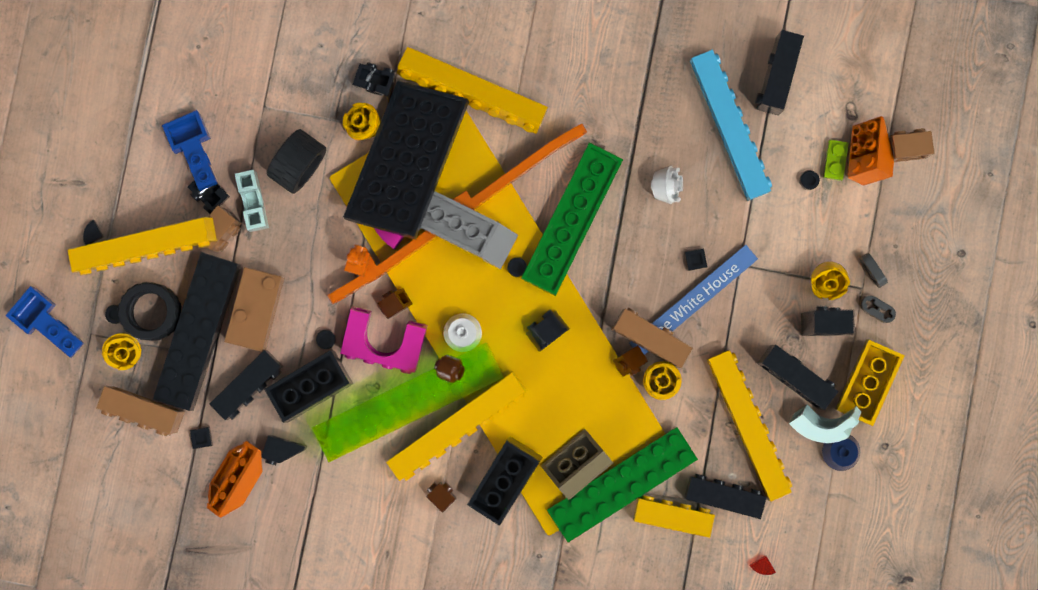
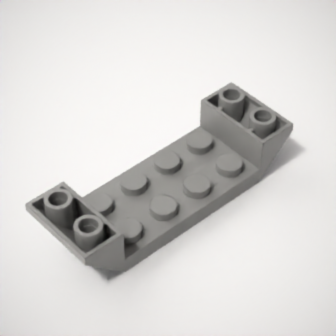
M436 191L433 194L421 225L422 229L482 258L484 262L500 270L518 237L516 233L502 224Z

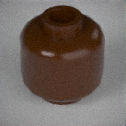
M444 355L441 359H437L434 365L437 377L449 383L461 380L464 375L465 367L463 362L453 356Z

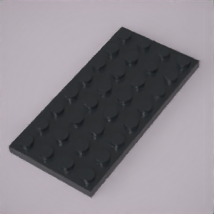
M397 81L343 218L351 222L416 240L469 100L464 97Z

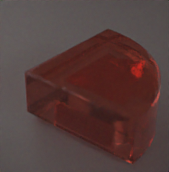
M766 555L749 565L755 572L762 575L776 573Z

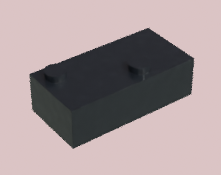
M781 30L777 35L772 53L769 55L767 63L769 65L762 91L757 94L755 104H758L757 110L778 116L784 111L804 35Z
M816 306V310L801 313V336L854 334V310H841V308H829L828 310V306Z
M770 345L757 362L759 366L819 410H825L839 392L835 389L836 385L828 379L824 381L804 366L799 359L789 355L777 345Z
M330 350L264 390L282 422L288 423L353 385V382L336 352Z
M510 436L467 505L500 526L543 457Z

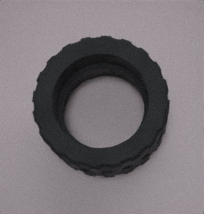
M298 129L286 139L273 157L267 169V176L290 193L295 194L308 182L325 156L326 147L302 129Z
M142 282L141 284L133 285L121 297L118 305L120 324L132 337L148 341L162 340L176 330L181 314V303L177 295L164 285L152 282ZM145 294L160 296L167 306L165 321L160 327L153 330L141 328L134 318L135 304Z

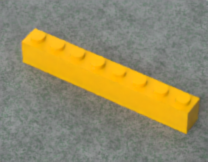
M410 47L406 48L398 64L397 74L403 79L412 80L422 87L467 98L469 100L468 105L473 109L484 111L492 117L505 120L510 125L519 126L526 132L537 134L548 108Z
M203 217L69 249L68 255L71 271L80 272V275H88L94 269L98 272L108 270V266L112 265L113 268L125 266V262L129 261L130 264L142 262L141 258L147 257V260L159 258V254L164 253V256L176 254V250L180 249L181 252L191 251L193 246L197 245L199 248L208 247L210 242L217 241L213 218Z
M727 350L707 359L767 500L771 502L792 493L790 489L793 487L788 476H784L782 471L785 469L781 459H777L774 453L777 452L776 446L767 437L769 430L765 423H761L759 418L762 416L758 406H754L751 400L754 398L750 388H746L744 381H746L745 375L742 370L739 371L737 368L738 359L735 353Z
M512 372L386 463L399 481L403 478L405 481L409 480L415 475L413 471L420 467L423 470L430 465L429 460L434 456L437 459L447 453L445 449L451 445L454 448L461 443L462 440L460 438L465 434L468 437L478 431L476 427L479 424L483 423L485 426L492 421L493 414L496 412L502 414L509 409L507 404L513 400L517 403L525 397L523 393L526 392V389L514 372Z

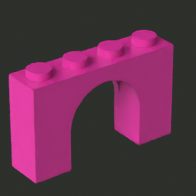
M353 306L350 310L340 354L352 360L356 358L363 359V362L367 364H382V367L386 369H393L394 367L401 369L400 371L406 374L415 373L428 325L408 321L401 347L389 353L380 352L372 347L367 337L372 311Z

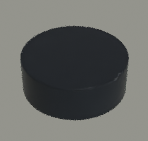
M806 171L800 177V185L805 190H813L819 185V175L814 171Z
M521 258L510 260L508 263L509 273L514 277L523 276L527 268L526 262Z
M118 305L109 306L105 312L107 321L112 324L120 323Z
M322 330L317 334L316 342L320 348L330 349L335 345L336 337L333 332Z

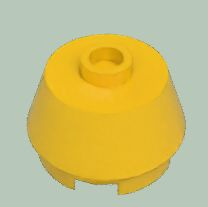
M368 103L353 104L352 106L354 107L343 116V127L346 129L347 134L355 140L375 137L381 123L376 109Z
M117 333L104 342L102 356L109 366L118 370H127L139 361L141 346L137 339L131 335Z
M665 361L650 365L643 377V385L646 392L658 400H667L674 397L680 390L682 383L679 370L673 364Z

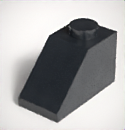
M268 435L261 458L266 459L265 463L276 466L277 463H282L305 451L307 446Z

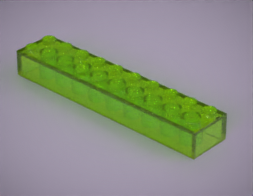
M485 343L456 357L463 362L465 367L464 375L459 381L449 383L437 377L436 370L433 368L312 427L328 462L342 457L504 378L489 344Z

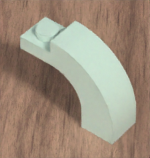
M807 404L793 414L789 424L798 433L810 440L821 443H834L849 437L852 428L860 421L861 411L854 407L839 418L827 419L819 416Z

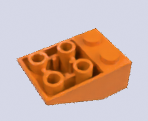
M880 116L852 126L848 178L864 186L893 177L894 157L884 117Z

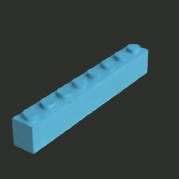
M710 50L691 58V66L747 201L771 192V180L768 176L765 177L763 172L765 166L761 159L758 160L756 144L754 141L751 142L748 136L750 134L749 127L741 119L743 117L742 110L739 106L736 107L734 91L732 88L729 89L727 85V74L719 66L721 64L719 55Z

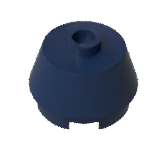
M852 435L839 442L824 443L822 448L824 461L830 468L837 471H846L853 468L859 461L861 454L860 445Z

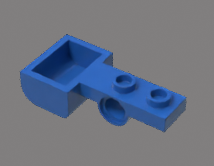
M196 110L162 125L172 151L175 154L183 151L198 189L202 191L218 184L211 168L210 160L201 144L211 138L200 113Z
M30 286L5 316L26 334H32L37 329L67 356L72 358L84 342L74 335L64 323L55 319L50 314L56 304L38 289Z

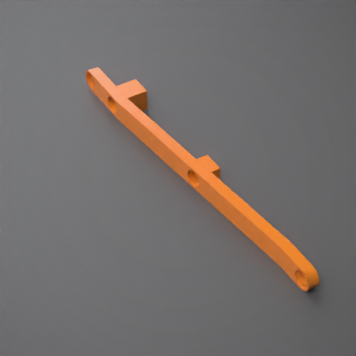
M583 124L572 128L547 143L471 198L468 192L465 191L452 200L475 210L550 155L585 135L587 130ZM425 231L416 240L414 239L379 265H376L371 256L365 277L359 276L328 295L329 300L332 304H335L370 284L437 236Z

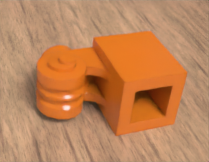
M359 245L351 248L346 257L347 262L344 271L365 277L371 254L367 253L368 249Z

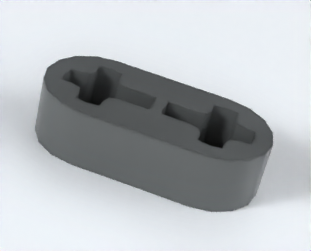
M869 253L859 258L861 264L878 288L888 283L884 273Z
M866 296L861 301L862 310L883 323H890L896 317V311L892 306L874 296ZM873 300L872 304L876 306L877 309H867L868 305L866 304V301ZM880 309L883 311L889 310L891 317L884 319V314L879 312Z

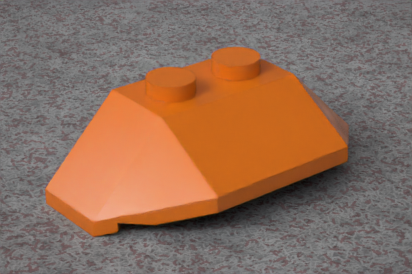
M245 441L243 444L229 450L209 484L207 509L222 518L244 504L263 472L260 449Z

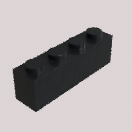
M264 350L209 405L225 421L229 419L234 420L241 413L239 409L243 405L247 407L254 400L253 396L257 392L261 393L267 388L268 385L266 383L271 378L274 380L282 373L280 369L283 366L268 350Z
M695 474V477H689L684 496L686 500L757 519L762 518L767 498L762 495L763 491L751 489V492L743 490L744 486L733 484L732 487L726 486L725 481L714 479L711 482L706 480L707 476Z

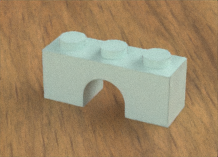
M249 170L236 173L235 178L238 192L242 197L244 205L243 215L247 230L253 232L269 228L257 172Z

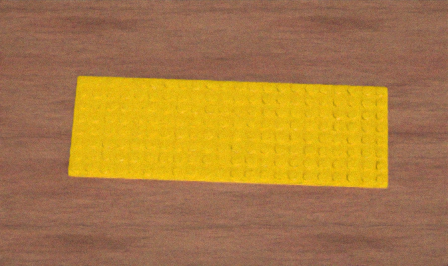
M465 111L435 189L436 192L450 199L459 196L465 191L472 198L505 174L467 111ZM368 153L330 176V181L346 207ZM510 184L474 210L502 224L518 235L501 270L484 262L482 258L437 236L387 272L397 290L403 288L413 303L408 308L417 323L428 325L425 336L439 359L444 355H450L463 362L465 367L464 375L461 380H457L454 384L467 404L512 372H514L526 389V392L523 393L525 396L517 403L513 400L507 404L509 409L502 414L498 412L493 414V420L485 426L483 423L479 425L497 454H499L503 445L511 436L543 457L521 493L545 533L550 536L559 531V528L547 509L566 497L541 467L543 463L586 429L613 462L612 465L600 474L602 475L663 436L665 432L630 375L627 374L622 377L621 373L616 369V365L613 362L618 357L569 276L566 274L556 296L522 280V276L514 277L509 273L508 263L513 258L523 259L528 266L543 236L515 188ZM357 223L381 263L414 240L404 237L397 248L393 249L380 238L375 228ZM420 228V231H419V233H418V236L421 235V234H422L423 232H425L426 230ZM549 310H552V312L557 311L570 329L539 352L526 335L528 332L527 327L535 321L538 324L544 320L542 316ZM457 314H469L476 318L481 325L482 337L479 344L467 352L453 350L444 339L446 322Z

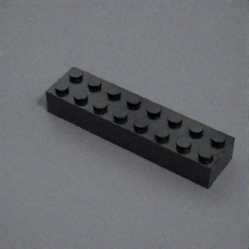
M201 252L153 400L184 410L194 411L241 268L240 264Z

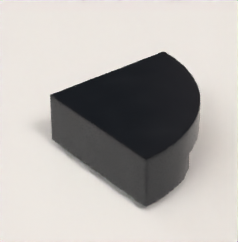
M95 220L89 222L85 227L83 233L85 245H89L104 237Z

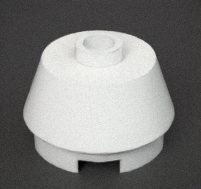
M669 166L655 171L651 181V189L655 199L669 204L681 201V198L678 197L679 192L683 191V176L678 175L680 168Z
M469 314L454 315L446 322L444 327V339L447 345L458 352H467L474 349L482 337L480 323Z

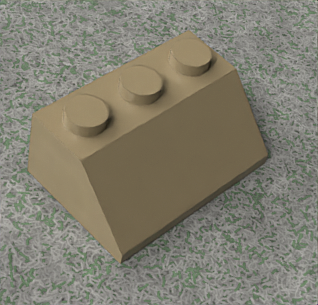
M584 429L543 463L541 467L565 497L570 500L612 465L613 462L586 429Z

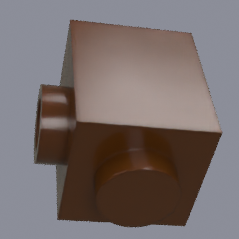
M403 288L395 292L390 290L382 295L383 300L378 302L381 312L387 319L398 315L413 305Z
M639 345L614 359L613 362L616 365V369L624 377L629 373L633 376L640 372L641 369L639 367L647 363L648 360Z
M434 482L426 490L429 493L426 497L442 513L456 500V497L452 494L454 490L446 482L444 484L440 482L438 485Z

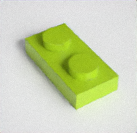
M829 140L823 178L843 180L848 142Z

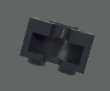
M368 62L366 65L359 63L352 85L357 88L366 89L367 92L388 97L395 77V71L385 67L383 70H378L377 65Z
M195 180L188 186L192 191L190 195L197 202L201 200L205 204L203 208L209 214L212 213L217 205L221 206L230 197L219 184L202 191L198 189Z
M549 310L542 316L544 320L538 324L535 321L527 327L528 332L526 335L539 352L570 329L557 311L552 312V310Z

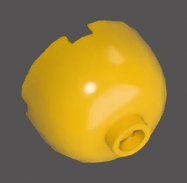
M833 261L823 262L811 274V288L813 293L820 299L824 297L828 298V300H835L845 295L848 291L850 279L846 269L839 263Z

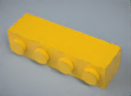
M647 495L637 499L633 517L634 522L710 538L715 517L713 513H710V509L699 507V510L691 509L692 505L681 503L680 506L672 505L673 501L665 499L657 502L654 501V497Z

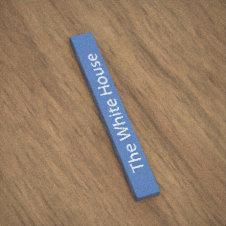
M744 245L652 324L660 329L665 327L670 331H674L757 261L758 258L747 245ZM629 342L632 348L637 346V344H635L634 342ZM640 347V349L642 350V352L644 353V355H645L647 352H649V351H647L646 349Z

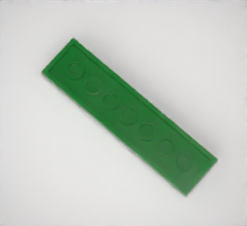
M589 142L521 278L522 280L556 296L623 159Z
M675 427L591 481L570 500L564 498L547 509V511L569 543L691 465L698 458L678 427Z

